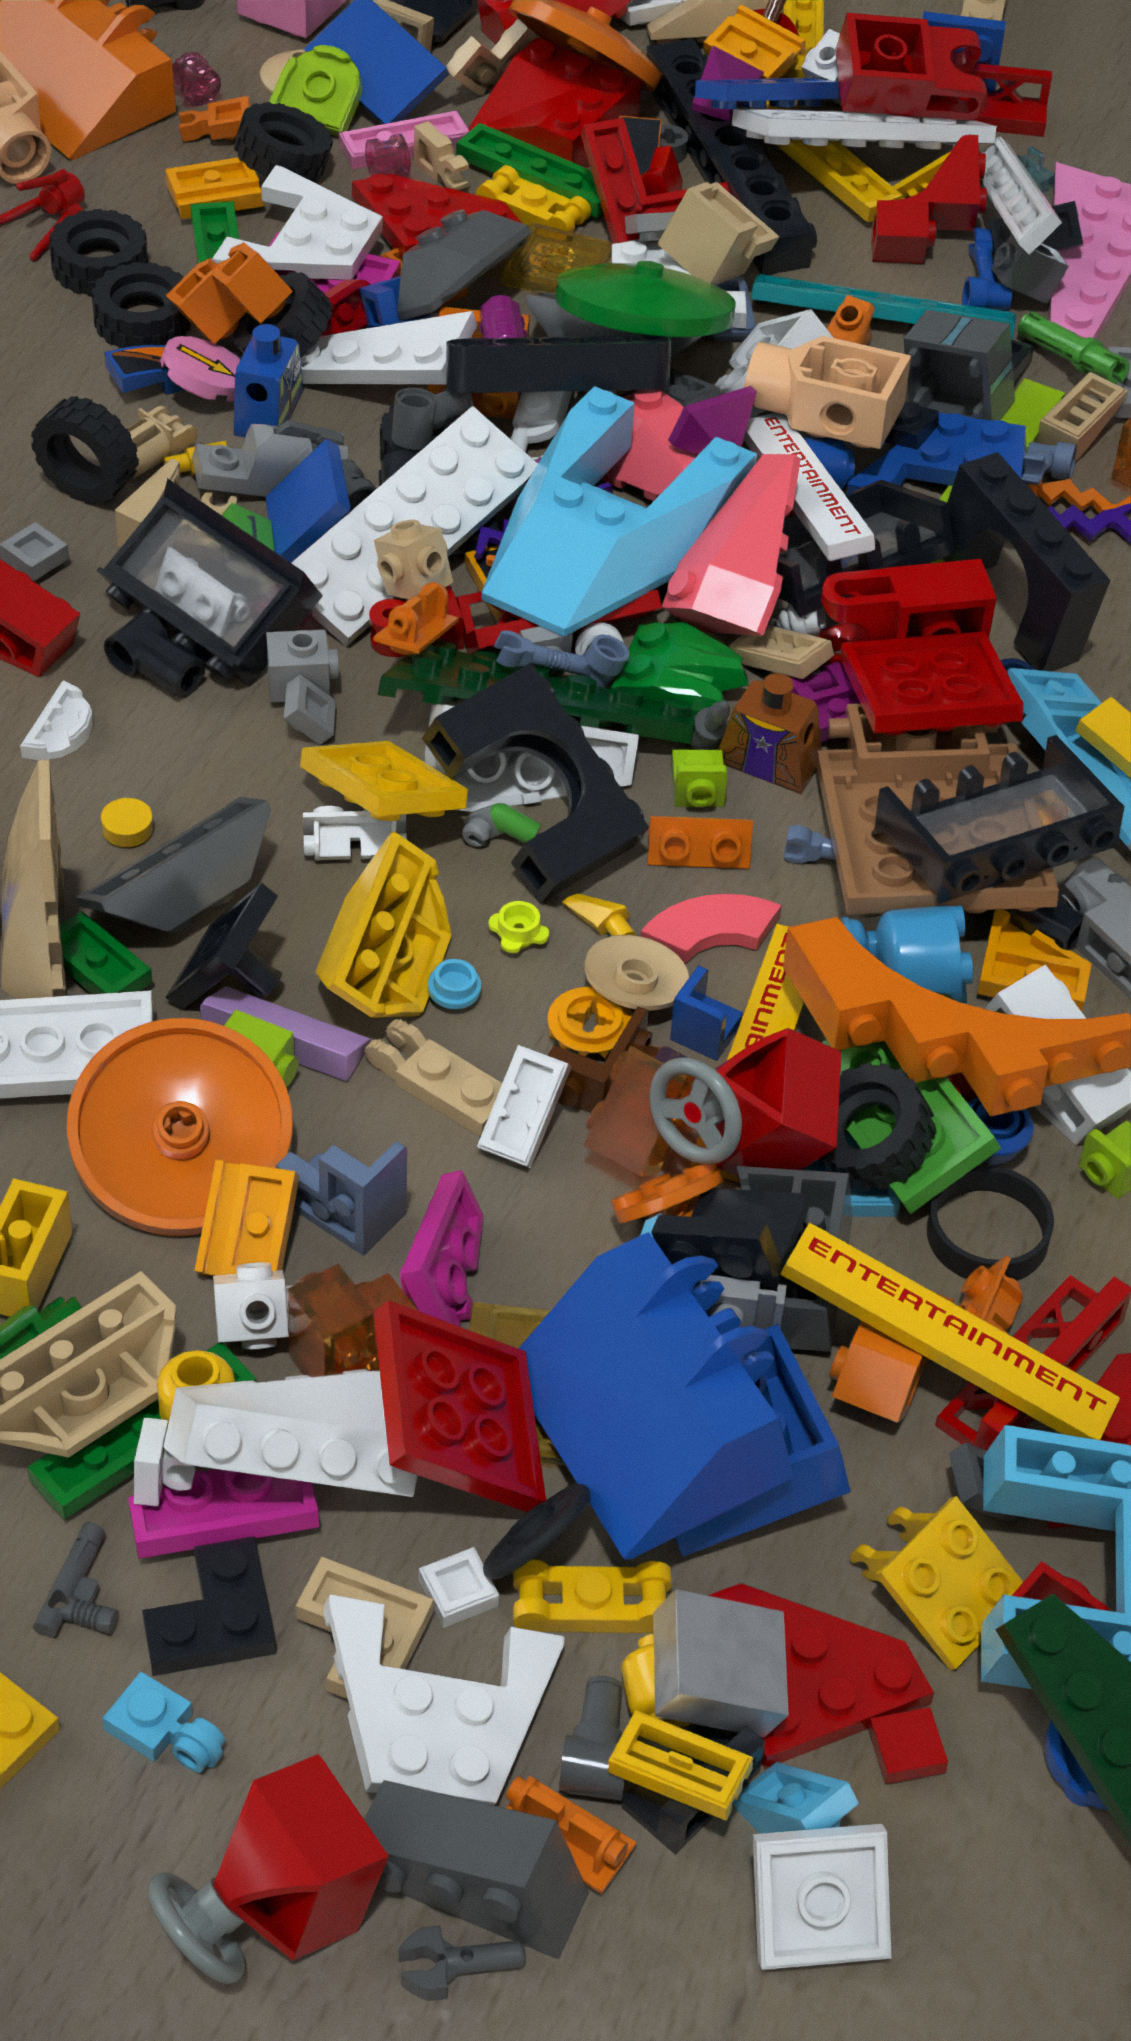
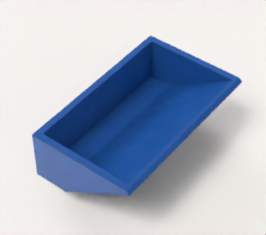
M649 1232L597 1256L518 1348L526 1351L534 1414L577 1484H585L590 1489V1499L588 1502L623 1559L628 1560L795 1478L779 1418L755 1385V1382L767 1372L774 1361V1357L769 1351L752 1352L747 1357H744L748 1352L756 1351L769 1337L764 1329L754 1326L739 1327L741 1320L731 1308L724 1309L708 1317L705 1311L717 1302L725 1288L720 1281L702 1282L696 1287L694 1285L699 1281L706 1280L718 1267V1264L714 1259L705 1256L687 1257L671 1264Z

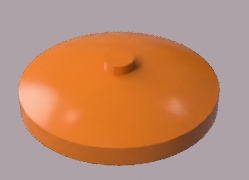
M513 0L508 9L512 16L520 19L537 34L555 45L575 54L584 55L592 61L612 69H618L628 76L641 80V89L654 92L662 78L661 72L649 58L629 39L609 25L612 18L596 8L590 7L588 12H584L554 0Z
M168 1018L156 1020L134 1027L115 1037L102 1047L83 1069L75 1084L68 1106L67 1138L70 1155L76 1173L87 1192L98 1205L119 1221L133 1228L163 1236H194L202 1233L215 1160H222L232 1164L243 1163L276 1168V1165L290 1152L292 1145L293 1121L290 1098L285 1083L271 1059L256 1044L239 1032L201 1019Z

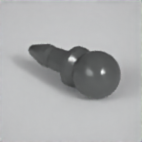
M727 701L715 702L711 707L701 709L693 717L695 729L692 742L690 743L696 750H716L720 746L729 722L730 706Z

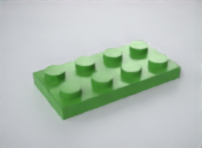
M827 1040L822 1042L823 1044L830 1046ZM885 1041L839 1050L841 1051L840 1075L842 1071L848 1068L855 1069L860 1067V1064L871 1063V1065L888 1064L892 1069L897 1070L899 1068L903 1071ZM947 1077L916 1083L933 1112L934 1117L931 1118L936 1126V1134L932 1136L933 1145L931 1151L923 1158L924 1163L918 1170L915 1168L908 1174L909 1177L902 1182L898 1180L890 1184V1188L910 1214L1001 1149L994 1135ZM875 1105L854 1116L848 1122L845 1129L860 1149H866L877 1145L891 1134L896 1125V1117L894 1112L887 1106Z

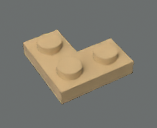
M321 1556L295 1605L296 1619L332 1632L331 1626L326 1627L323 1614L324 1604L330 1594L385 1604L380 1664L382 1666L406 1669L434 1612V1599ZM334 1662L326 1678V1691L348 1699L344 1681L338 1677Z

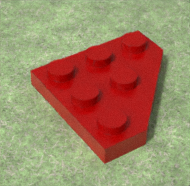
M374 174L366 179L352 181L351 196L358 205L383 216L382 235L394 249L397 248L399 250V256L402 259L406 251L418 244L416 237L419 234L434 227H441L440 219L461 209L465 210L466 215L485 210L522 223L503 201L394 174Z
M743 1583L707 1595L784 1611L789 1715L766 1737H761L765 1741L761 1763L764 1769L771 1767L776 1762H785L868 1729L870 1718L927 1707L932 1703L934 1691L907 1643L903 1640Z

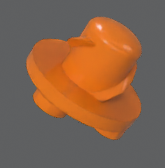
M696 1163L682 1170V1174L671 1177L670 1173L658 1176L640 1184L639 1189L610 1200L618 1223L633 1221L648 1216L650 1219L660 1213L662 1215L691 1217L698 1201L697 1195L723 1182L719 1169L716 1167V1164L703 1165Z

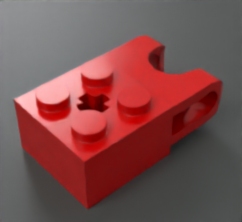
M846 13L835 48L842 111L956 120L975 119L984 112L988 105L986 85L982 78L966 74L975 67L981 56L980 39L976 32L961 28L929 26L928 19ZM966 48L961 52H955L958 49ZM957 97H963V98L973 97V98L970 99V100L962 101V100H959Z
M982 559L837 573L830 575L824 581L821 602L829 617L835 622L843 624L821 630L817 637L831 640L833 651L838 652L841 651V644L847 642L985 632L989 638L997 598ZM840 595H847L852 598H844ZM834 654L832 658L818 668L822 671L824 665L835 662L842 664L841 655Z

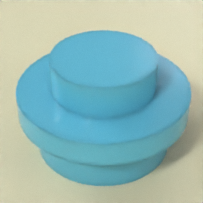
M448 959L441 962L431 973L428 980V993L431 999L442 1007L462 1009L471 1006L478 1000L481 993V980L470 963L461 959Z

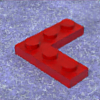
M624 118L583 124L580 135L612 243L640 239V233L626 234L625 216L675 212L688 189L647 196ZM727 182L719 183L730 193Z

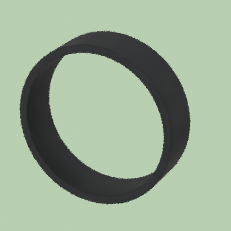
M976 1166L932 1198L927 1221L928 1242L937 1259L956 1275L967 1279L978 1267L984 1265L988 1269L999 1261L978 1257L962 1250L946 1236L940 1226L937 1216L940 1208L950 1199L972 1191H991L1009 1196L1028 1208L1040 1225L1043 1239L1028 1253L1011 1258L1005 1272L1007 1277L1013 1278L1016 1281L1021 1280L1033 1273L1044 1261L1054 1227L1053 1210L1043 1191L1027 1177L1002 1167Z

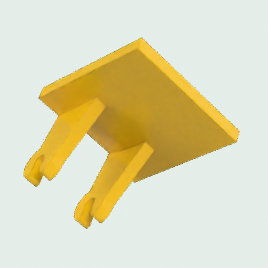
M955 1496L951 1497L936 1513H913L905 1507H897L888 1516L887 1520L890 1525L899 1523L905 1527L899 1534V1537L908 1543L900 1551H876L868 1545L860 1544L850 1554L851 1562L862 1561L868 1566L861 1573L862 1576L883 1584L949 1670L957 1669L980 1645L982 1622L1003 1595L1011 1596L1023 1583L962 1502Z

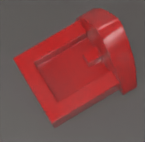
M672 145L655 148L649 171L641 175L647 196L681 190L683 179Z

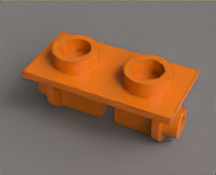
M429 582L424 585L417 597L413 596L406 603L395 607L390 612L388 626L377 633L373 641L389 645L392 651L399 654L412 655L422 652L458 623L459 617L447 614L448 593L446 588L436 582Z
M650 816V821L648 822L650 827L648 829V865L750 869L753 820Z
M1007 1255L987 1269L982 1265L969 1275L962 1285L961 1292L965 1296L961 1305H959L962 1309L1007 1333L1005 1330L1012 1325L1023 1300L1020 1284L1015 1279L1005 1275L1011 1260Z
M520 1776L516 1777L506 1793V1799L510 1801L506 1809L557 1821L584 1883L600 1894L605 1891L637 1845L636 1841L621 1833L620 1830L615 1827L613 1828L534 1777L529 1776L527 1780Z

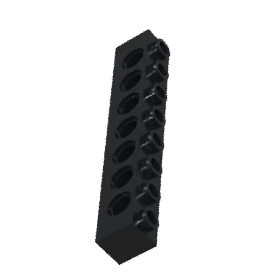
M694 39L647 46L646 56L662 74L657 88L651 93L669 123L681 127L687 132V153L704 181L709 184L727 182L731 195L779 236L771 251L755 256L752 260L760 274L771 275L810 268L812 249H815L817 245L815 227L812 223H808L804 217L797 198L792 197L789 193L782 174L777 173L774 169L767 150L761 148L756 138L746 137L747 130L732 126V120L729 122L692 110L696 80L701 79L708 56L701 52Z

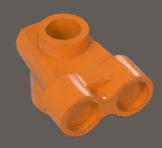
M847 295L826 329L833 338L867 345L871 338L870 323L875 307L870 302Z

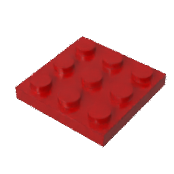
M985 632L841 644V662L874 734L901 735L906 731L923 729L949 731L955 727L972 725L998 727L1004 723L1022 721L1024 703Z
M387 1300L373 1313L389 1465L525 1512L546 1501L526 1351Z

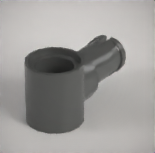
M420 388L399 390L395 395L392 441L397 446L405 449L420 450L425 448L433 441L435 430L442 428L447 420L463 415L473 406L471 393L446 390L433 394Z
M595 1676L587 1681L580 1724L575 1727L573 1736H565L559 1792L622 1801L625 1779L608 1773V1760L622 1736V1732L618 1729L623 1690L619 1680L608 1676Z

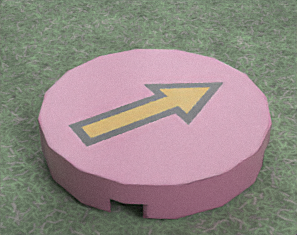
M179 336L168 340L160 363L162 368L166 366L169 368L167 375L176 385L203 399L216 400L217 395L227 396V402L234 401L235 372L240 362V359L235 354L208 340L191 336Z

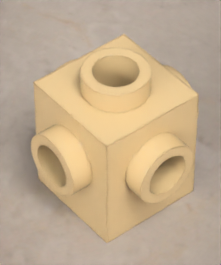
M414 519L404 520L392 525L391 532L374 540L378 557L377 567L383 578L386 594L411 599L413 596L417 597L421 588L429 582H436L444 587L453 583L447 557L448 548L441 528L422 525L418 520Z

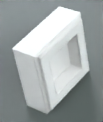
M474 1547L418 1568V1580L426 1596L434 1599V1611L443 1628L499 1606L500 1595L492 1580L484 1574V1565Z

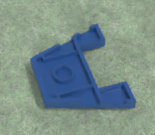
M939 413V426L918 450L896 445L852 478L847 484L848 493L881 479L901 486L906 478L953 486L959 465L996 452L1005 459L1021 478L1025 468L1026 426L1010 424L1002 420L965 417L958 413Z

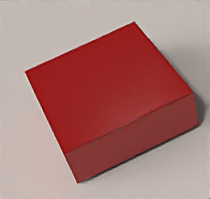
M930 1707L870 1718L868 1731L885 1785L946 1773L949 1762Z

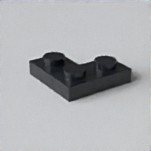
M254 1536L194 1547L202 1600L142 1610L152 1676L276 1654L275 1637Z

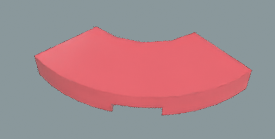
M713 894L691 898L679 902L656 915L641 930L640 937L663 944L675 952L684 963H687L698 952L715 946L738 945L757 950L779 920L782 905L766 899L740 894Z

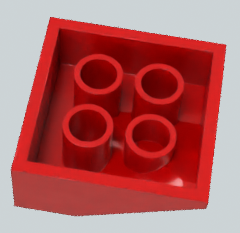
M535 38L513 57L468 130L471 131L479 123H482L570 162L588 168L590 165L580 135L583 124L618 119L620 116L639 117L641 80L628 76L618 69H612L592 61L584 55L575 54L556 46L548 40Z

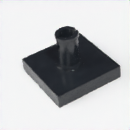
M261 883L212 922L165 998L182 1011L228 974L234 976L253 991L258 998L263 999L279 982L282 972L273 968L249 949L248 946L278 895Z

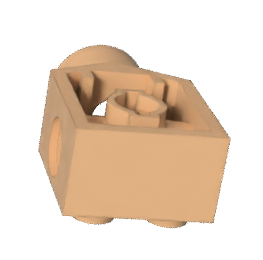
M0 51V176L9 183L17 184L34 179L45 170L51 158V145L41 131L38 93Z
M820 336L794 349L759 342L749 362L744 388L752 386L757 391L753 403L754 408L786 415L791 429L804 431L813 437H830L847 441L860 448L873 447L881 449L905 404L911 355L827 336Z

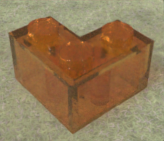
M630 1046L628 1051L621 1053L612 1067L610 1079L614 1082L605 1101H600L588 1118L587 1129L590 1132L584 1146L639 1176L658 1175L671 1147L660 1135L654 1123L649 1104L650 1086L656 1071L664 1063L675 1058L687 1056L666 1046ZM684 1074L674 1077L667 1087L666 1098L681 1100L690 1095L695 1077ZM671 1118L678 1131L682 1125H687L683 1119Z
M339 1263L320 1273L313 1272L307 1274L294 1286L287 1289L290 1358L303 1375H309L310 1377L343 1374V1371L361 1369L377 1371L379 1361L373 1312L387 1300L414 1310L417 1309L389 1273L371 1282L365 1281L356 1285Z

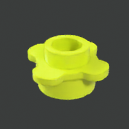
M513 901L505 904L499 913L493 914L488 921L489 929L497 932L501 939V948L508 953H517L533 943L544 944L549 938V929L540 924L538 909L525 901Z

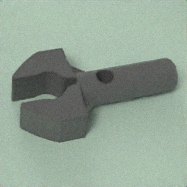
M440 1926L422 1927L411 1934L399 1947V1962L428 1958L436 1965L427 1971L413 1970L402 1972L401 1985L413 1995L426 2001L447 1999V1985L458 1974L521 1968L525 1964L526 1951L521 1941L454 1947L442 1939Z

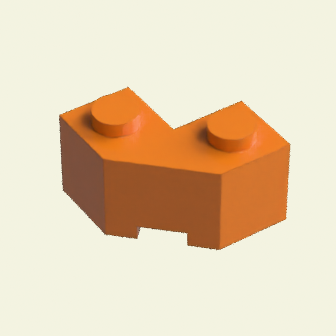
M244 242L232 247L228 253L230 258L218 264L211 258L198 263L166 295L192 325L213 344L219 339H225L230 336L239 326V319L245 313H248L260 324L266 318L274 317L283 309L286 298L293 292L262 256Z
M938 1294L939 1296L945 1298L946 1300L954 1303L955 1301L954 1299ZM861 1321L850 1347L841 1345L834 1358L829 1378L836 1380L837 1383L832 1397L898 1423L908 1414L924 1366L929 1358Z

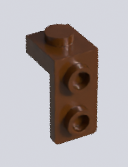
M639 1006L636 1008L604 1064L553 1045L547 1056L568 1063L572 1067L558 1103L565 1106H573L602 1117L612 1099L620 1100L623 1097L631 1077L630 1068L634 1061L640 1063L644 1061L652 1043L653 1033L647 1031L649 1010Z

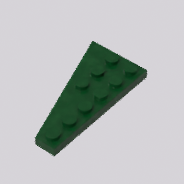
M437 639L419 654L407 655L385 672L380 678L378 695L396 698L397 689L420 692L425 703L442 705V702H455L459 698L468 699L525 666L506 667L496 662L498 654L476 651L473 655L457 651L456 645L451 642ZM533 665L538 674L550 682L554 689L555 697L567 714L575 716L581 726L598 728V726H611L616 722L624 724L623 730L630 734L688 744L692 742L695 729L693 717L699 711L691 710L692 705L688 702L672 698L663 699L662 702L644 698V693L635 688L620 686L612 690L596 686L597 681L587 676L569 675L568 678L549 674V668Z
M1051 1594L995 1630L1131 1847V1662L1057 1596Z

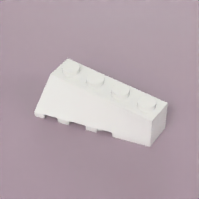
M367 1369L343 1371V1374L319 1377L300 1375L285 1377V1380L256 1383L250 1380L176 1388L163 1448L183 1464L409 1497L414 1495L418 1475L389 1465L380 1370L368 1371Z

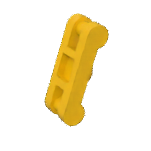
M508 165L502 166L493 174L492 180H486L476 189V195L505 202L523 224L559 240L566 239L575 230V225H581L591 216L592 212L590 204L583 197L574 196L572 199L566 198L545 189L541 185L520 178L518 172Z
M532 1559L513 1572V1586L519 1591V1600L513 1605V1623L516 1628L537 1632L654 1633L653 1612L666 1600V1593L672 1587L671 1567L660 1561H647L637 1567L549 1566L543 1561ZM544 1594L561 1595V1603L547 1602L544 1599ZM624 1595L642 1596V1601L638 1604H624Z

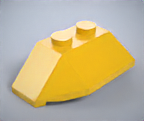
M395 831L386 838L346 895L315 971L327 989L371 1018L419 1016L424 1011L429 998V977L442 962L452 936L444 897L436 880V877L439 876L436 860Z

